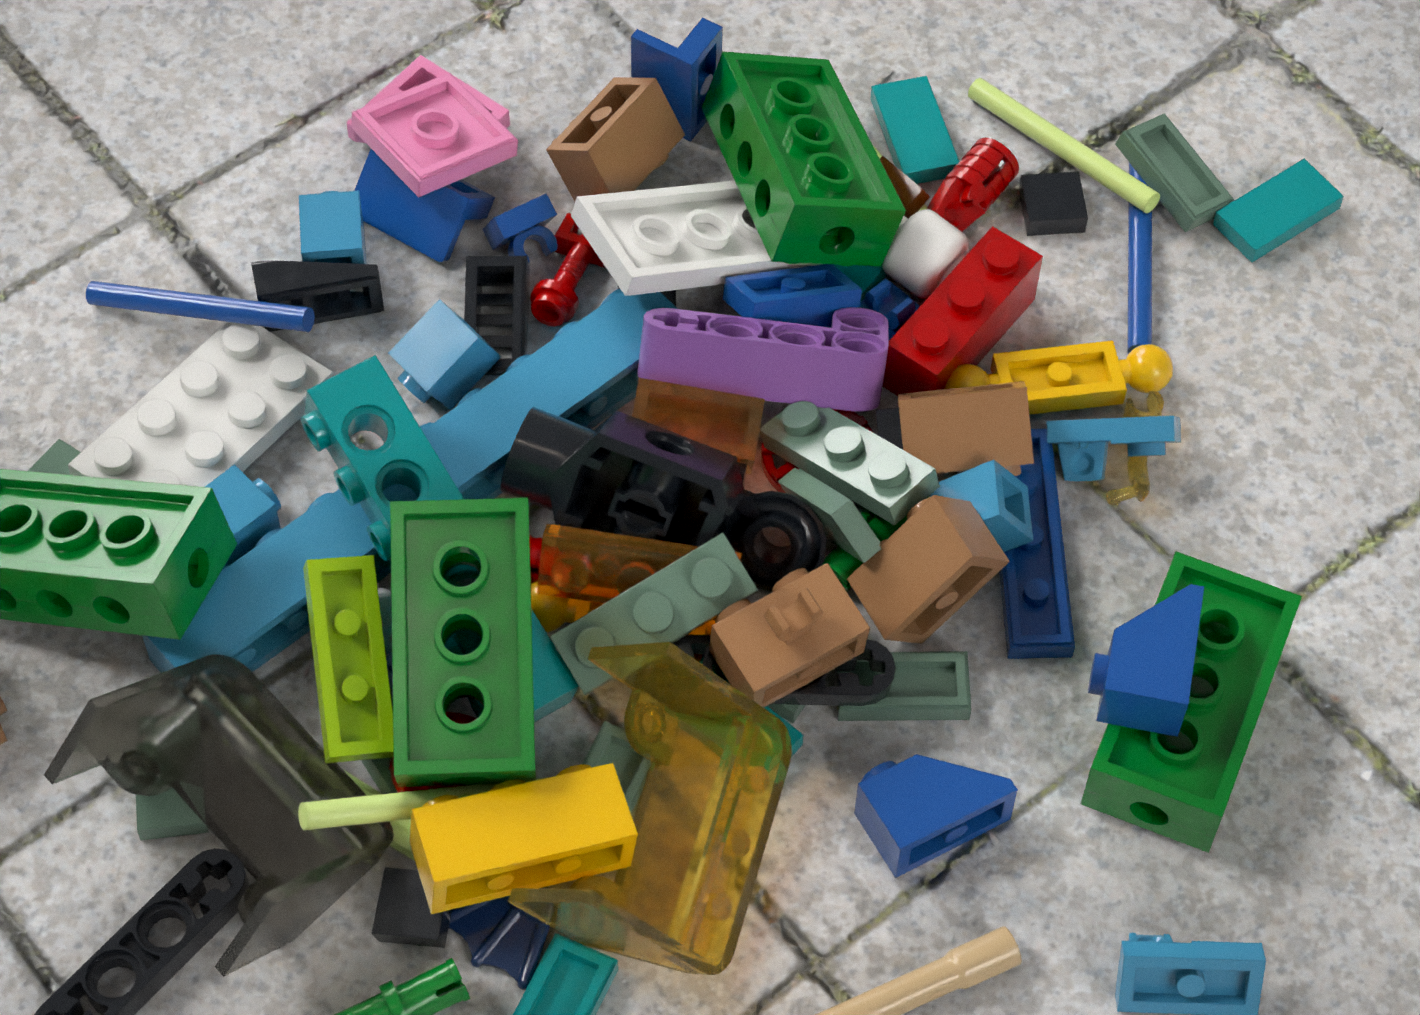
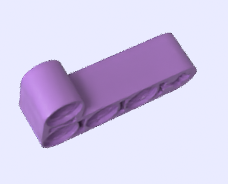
M858 307L836 310L833 314L831 328L675 308L652 309L647 311L643 317L637 374L643 382L667 389L789 404L808 401L821 408L829 407L831 409L857 412L871 411L879 406L889 346L888 320L879 312Z

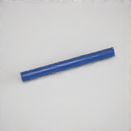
M1129 163V174L1146 184ZM1128 202L1127 353L1129 354L1138 346L1152 344V211L1146 214Z
M91 281L86 288L88 304L302 332H310L315 319L314 311L310 307Z

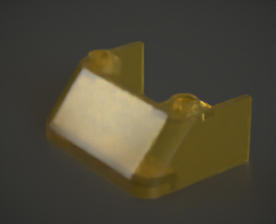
M671 642L591 647L587 660L632 690L624 715L625 734L631 747L638 754L651 761L633 819L638 836L632 864L630 867L618 869L614 882L604 876H583L577 879L569 889L512 888L508 902L582 945L687 974H719L728 967L734 956L792 756L789 732L779 718Z

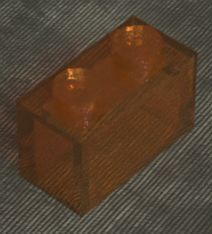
M639 378L632 416L734 455L739 463L747 464L746 474L751 475L765 399Z

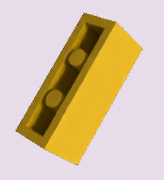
M609 763L596 767L579 764L565 768L553 777L527 783L519 779L508 780L494 786L488 792L462 798L456 795H443L433 798L422 807L412 809L409 842L430 912L435 914L630 867L638 833L614 764Z

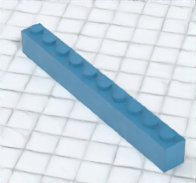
M617 289L604 299L600 307L578 322L573 321L563 326L556 333L553 340L536 352L517 358L503 375L483 389L477 388L467 393L460 400L457 407L434 423L429 422L421 425L420 428L463 498L495 499L503 493L500 490V485L507 458L521 424L532 407L592 429L652 386L643 382L637 374L643 317L647 311L652 309L678 308L661 292L625 296L621 289ZM400 484L391 485L383 491L384 496L389 501H415L417 499L413 490ZM339 489L334 493L321 495L313 501L304 514L284 528L268 532L258 541L254 549L231 565L223 567L181 640L142 635L150 661L188 704L200 703L201 709L310 631L303 572L306 560L374 555L377 583L391 573V559L384 561L369 538L367 526L372 523L360 503L351 506Z

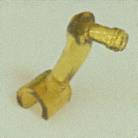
M1150 391L1147 397L1148 412L1138 410L1134 406L1133 399L1127 398L1123 418L1161 416L1164 406L1163 397L1158 391ZM1148 456L1128 457L1127 471L1131 485L1109 490L1106 493V499L1110 505H1117L1121 501L1134 497L1140 502L1146 499L1150 492L1147 468Z

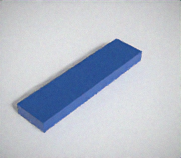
M1031 429L1034 464L1020 465L1021 474L1015 477L1028 486L1033 541L1004 552L1010 562L999 571L1008 659L1072 658L1075 641L1053 446L1047 443V429Z

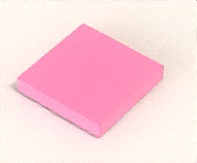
M451 73L352 112L351 128L418 198L517 156L518 139Z

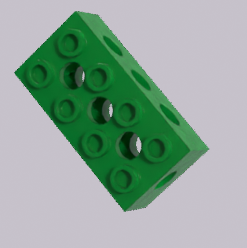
M722 51L702 105V110L771 262L835 264L846 267L853 265L881 267L906 210L829 59Z
M0 469V619L181 640L237 545L212 488Z
M528 498L390 501L394 776L398 787L500 784L515 779L523 780L526 783L535 781ZM458 565H469L480 572L475 582L464 587L453 586L446 582L444 578L450 569ZM459 631H471L482 639L479 647L466 655H457L450 652L445 647V644L450 636ZM459 698H473L483 705V712L471 723H455L446 716L448 707Z
M1176 551L1155 605L1190 584L1204 586L1189 703L1178 737L1108 724L1090 768L1080 804L1209 853L1302 596Z

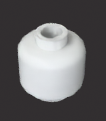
M930 209L920 210L909 219L903 216L883 261V270L889 277L917 298L927 299L967 255L969 249L968 238L964 233Z

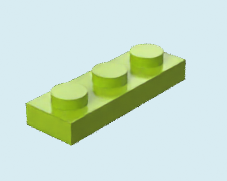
M374 555L306 560L303 572L325 763L394 757L393 710Z

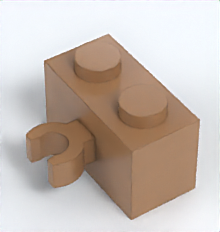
M614 77L589 105L569 123V126L551 142L552 144L546 151L575 202L577 196L635 191L653 170L666 162L669 157L668 153L685 136V133L656 78Z
M1024 381L898 394L903 450L934 467L939 482L957 475V471H966L991 460L997 461L1014 476L1021 474L1020 465L1034 464L1028 395Z
M933 495L912 507L907 514V521L888 539L881 541L879 545L881 550L858 567L847 580L884 640L922 644L1010 561L970 501Z
M828 563L809 573L805 568L797 569L780 579L772 588L773 592L752 604L748 599L735 602L716 617L715 624L711 628L709 651L750 715L864 652L870 627Z

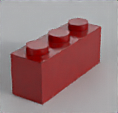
M992 226L889 340L882 387L897 396L904 393L942 390L957 367L963 364L977 366L1035 300L1043 256Z

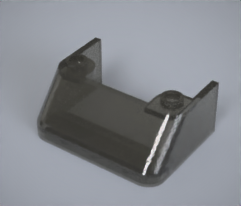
M220 654L202 657L90 699L44 773V776L53 785L101 765L120 788L131 794L154 796L173 788L225 847L239 857L244 864V868L254 877L256 882L247 887L238 902V913L244 924L215 965V968L223 977L294 941L378 863L394 837L390 821L302 830L298 816L301 802L367 795L337 763H325L324 749L248 667L234 658Z

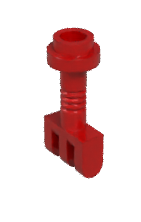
M571 213L566 214L555 233L558 246L555 252L566 255L554 278L540 280L530 295L533 316L539 322L552 327L560 326L563 322H568L574 317L579 307L578 296L574 290L589 263L606 268L583 233L581 235L577 234L579 227L571 217Z

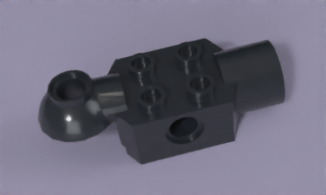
M532 407L516 435L503 471L500 485L502 492L517 498H528V502L553 511L560 549L642 581L722 533L726 536L756 588L773 592L772 588L787 574L801 568H805L809 573L820 567L824 562L827 540L823 525L807 503L788 493L777 491L753 493L745 490L736 456L617 410L595 430ZM767 527L779 528L787 534L791 544L783 547L773 545L765 538L762 529Z

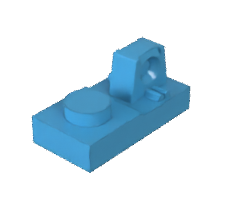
M1177 416L1047 421V443L1058 444L1065 481L1104 480L1109 442L1115 445H1127L1128 457L1166 455V443H1181V419Z
M1129 933L1128 941H1121L1115 990L1117 1012L1258 1015L1266 965L1262 943L1215 941L1180 943L1173 942L1170 934L1136 935V933Z

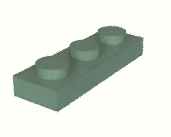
M808 401L789 404L759 429L763 445L766 449L894 526L908 514L912 507L926 499L940 487L934 467L829 407H817Z
M722 533L551 635L550 638L586 696L713 620L733 603L748 599L758 593V589L726 536Z

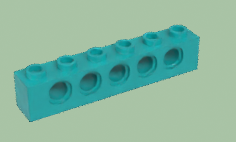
M376 355L307 390L304 412L306 415L301 417L303 429L318 452L324 449L328 450L338 467L333 474L339 490L351 506L360 503L372 523L367 526L369 538L384 561L391 559L390 501L384 496V489L396 484L407 486L416 494L417 499L415 501L464 499ZM360 431H371L377 434L384 444L375 450H363L356 447L350 440V437ZM458 565L447 572L444 580L453 586L464 587L475 582L480 572L469 565ZM532 610L535 723L570 703L579 685ZM459 631L450 636L445 647L454 654L466 655L475 651L481 644L482 639L471 631ZM468 697L470 705L478 718L483 712L484 707L476 699Z

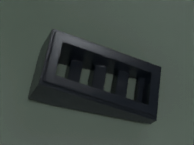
M466 256L464 320L478 334L480 327H513L512 335H480L492 348H512V358L499 359L485 375H503L517 358L526 355L530 267L527 256ZM482 286H513V293L482 294ZM481 306H513V314L480 313Z
M274 260L251 262L258 301L310 307L314 311V324L384 311L380 276L376 264ZM361 287H362V290H363V292H360V291H350V289L361 288ZM263 327L269 332L284 330L278 328Z

